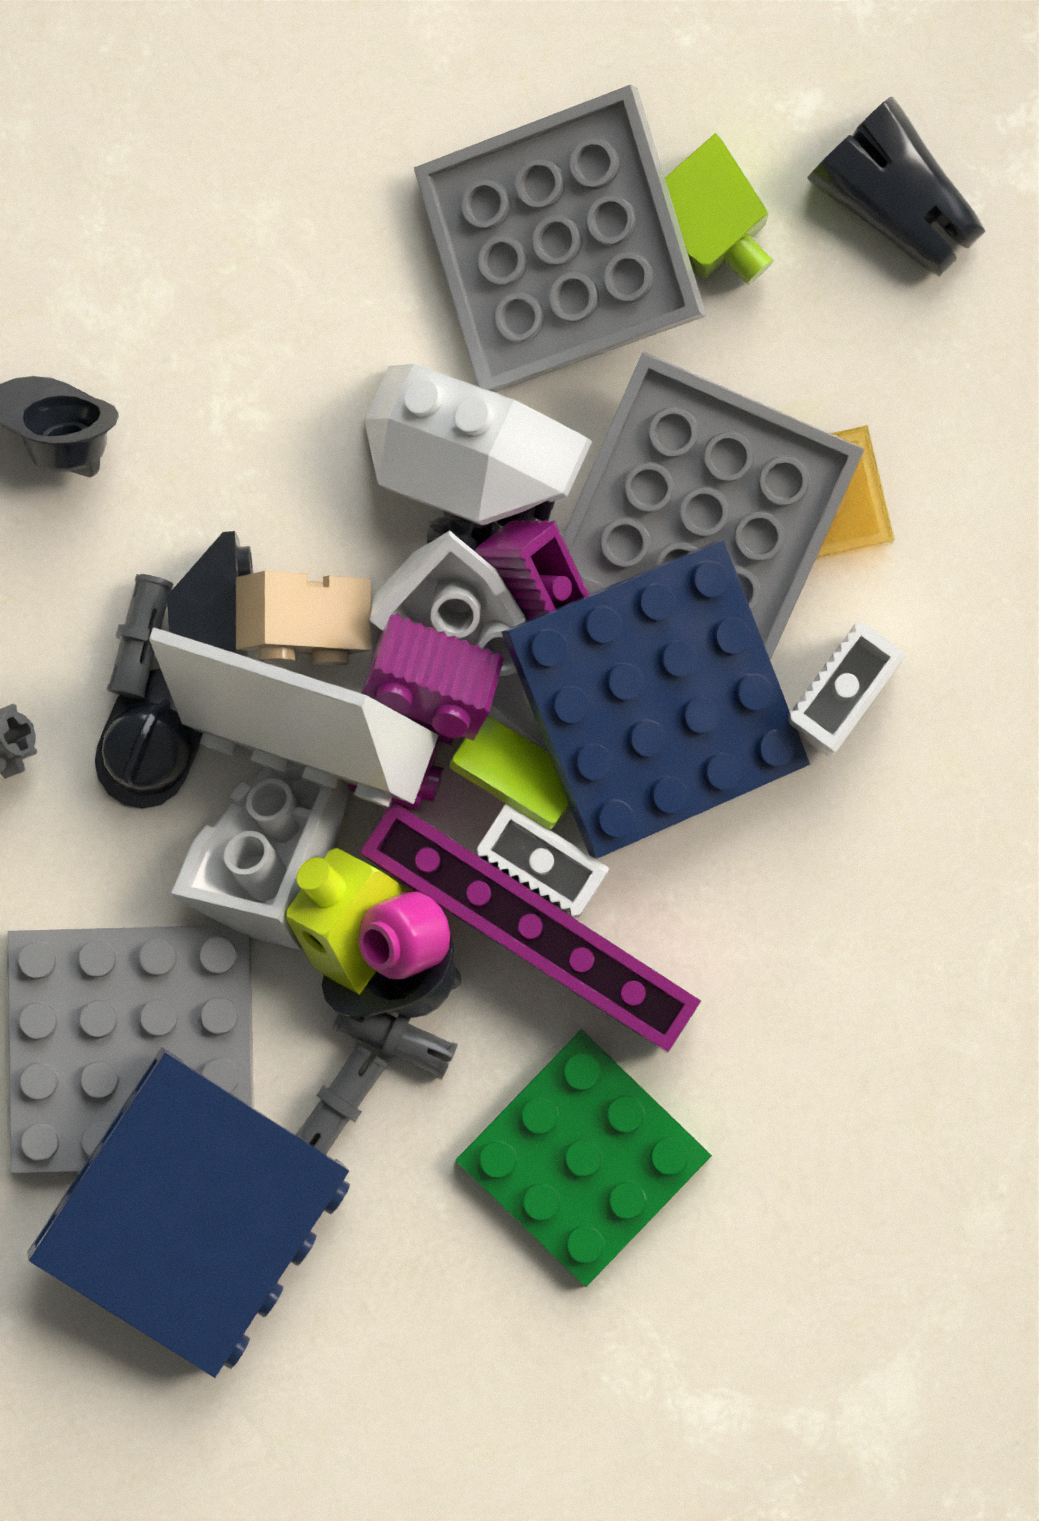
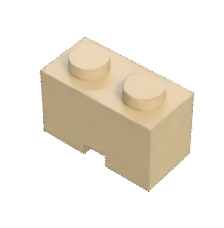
M261 571L236 577V650L259 651V661L274 663L295 661V653L312 654V664L322 666L348 664V655L371 650V621L369 620L371 614V578L328 575L323 577V582L308 581V574Z

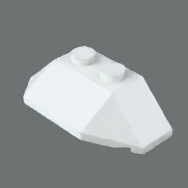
M414 363L388 366L364 418L376 477L381 487L480 525L521 513L547 500L553 502L567 497L592 443L584 435L514 399Z

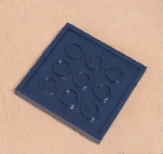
M724 540L710 543L501 631L587 851L593 858L603 857L810 765L798 731L789 724L788 714L790 710Z

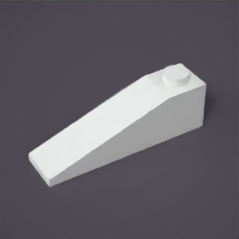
M448 531L413 552L374 594L369 620L383 631L390 615L399 614L402 619L410 618L413 624L421 622L425 628L433 627L436 632L444 631L447 637L456 636L459 641L467 640L470 646L478 644L481 650L490 649L493 654L501 653L504 657V662L488 715L548 752L501 631L523 623L527 619L497 570L451 531Z
M288 763L285 773L263 766L248 785L241 782L231 794L230 798L233 803L213 828L206 825L194 839L171 894L180 902L227 927L249 935V938L301 950L302 946L285 918L287 908L302 889L296 880L297 872L305 861L314 857L324 858L329 850L335 848L350 791L348 788L349 783L340 780L337 789L334 790L303 779L302 775L305 770L303 767Z

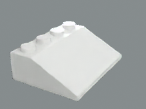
M153 627L149 640L181 722L203 733L200 741L201 745L234 756L237 746L252 750L253 754L250 761L285 773L288 763L305 768L302 775L303 779L336 790L340 780L357 785L354 793L355 796L381 806L389 807L392 797L414 804L438 738L437 734L367 695Z

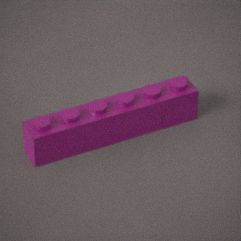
M394 801L360 851L363 857L417 892L431 897L440 907L665 1053L670 1051L701 1003V1000Z

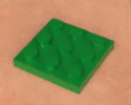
M581 1029L455 1161L567 1270L587 1287L712 1155Z

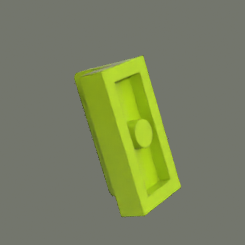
M489 715L485 719L475 740L466 738L449 764L453 771L546 829H552L556 823H559L570 807L549 752Z

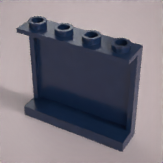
M161 1047L27 1251L28 1261L216 1378L223 1365L232 1369L243 1355L250 1341V1338L244 1333L256 1314L263 1318L266 1317L278 1301L283 1291V1286L277 1282L290 1262L298 1266L308 1255L317 1237L311 1230L323 1211L331 1215L343 1201L350 1187V1183L344 1180L349 1173V1169L338 1159L334 1160L184 1064L182 1059Z

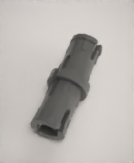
M136 574L135 586L125 624H119L116 632V638L120 639V644L107 691L133 699H145V690L155 654L149 637L153 627L157 629L162 627L167 607V595L171 592L174 585L172 582L152 575Z
M385 1012L373 1016L358 1017L364 1020L359 1022L338 1013L332 1028L333 1030L344 1032L381 1049L380 1056L390 1061L393 1056H396L436 1075L441 1080L449 1067V1063L427 1052L431 1051L451 1061L458 1047L457 1043H451L409 1024L411 1018L398 1015L396 1018Z
M358 1042L329 1088L324 1085L321 1087L316 1095L321 1100L296 1134L304 1141L310 1143L315 1134L320 1133L321 1135L313 1146L325 1154L328 1153L348 1121L351 1119L356 1122L362 1113L358 1109L359 1105L384 1069H387L390 1065L375 1054L362 1074H358V1071L371 1054L370 1050Z

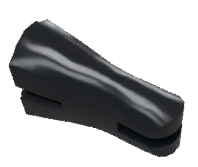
M889 97L882 102L856 128L852 136L848 135L807 177L820 190L874 227L909 257L939 277L956 261L957 257L950 245L930 226L931 223L936 221L951 238L964 248H970L985 233V229L975 211L941 169L894 97Z

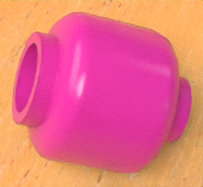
M405 892L379 902L366 911L361 920L358 943L360 952L370 967L389 979H405L432 968L444 959L449 950L450 930L448 920L442 908L431 897L421 892Z

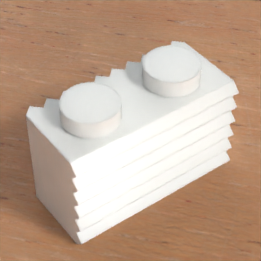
M864 622L855 623L842 643L839 644L835 653L825 663L821 672L817 674L814 682H811L807 692H804L800 701L795 704L793 711L789 712V724L798 731L800 737L831 758L907 655Z
M505 804L477 848L480 858L488 860L489 864L494 867L499 866V870L503 873L509 872L511 878L514 880L519 879L520 884L523 886L529 885L530 890L534 893L539 892L540 897L544 899L549 898L550 903L554 906L560 905L562 911H570V916L574 919L582 915L610 869L508 804Z

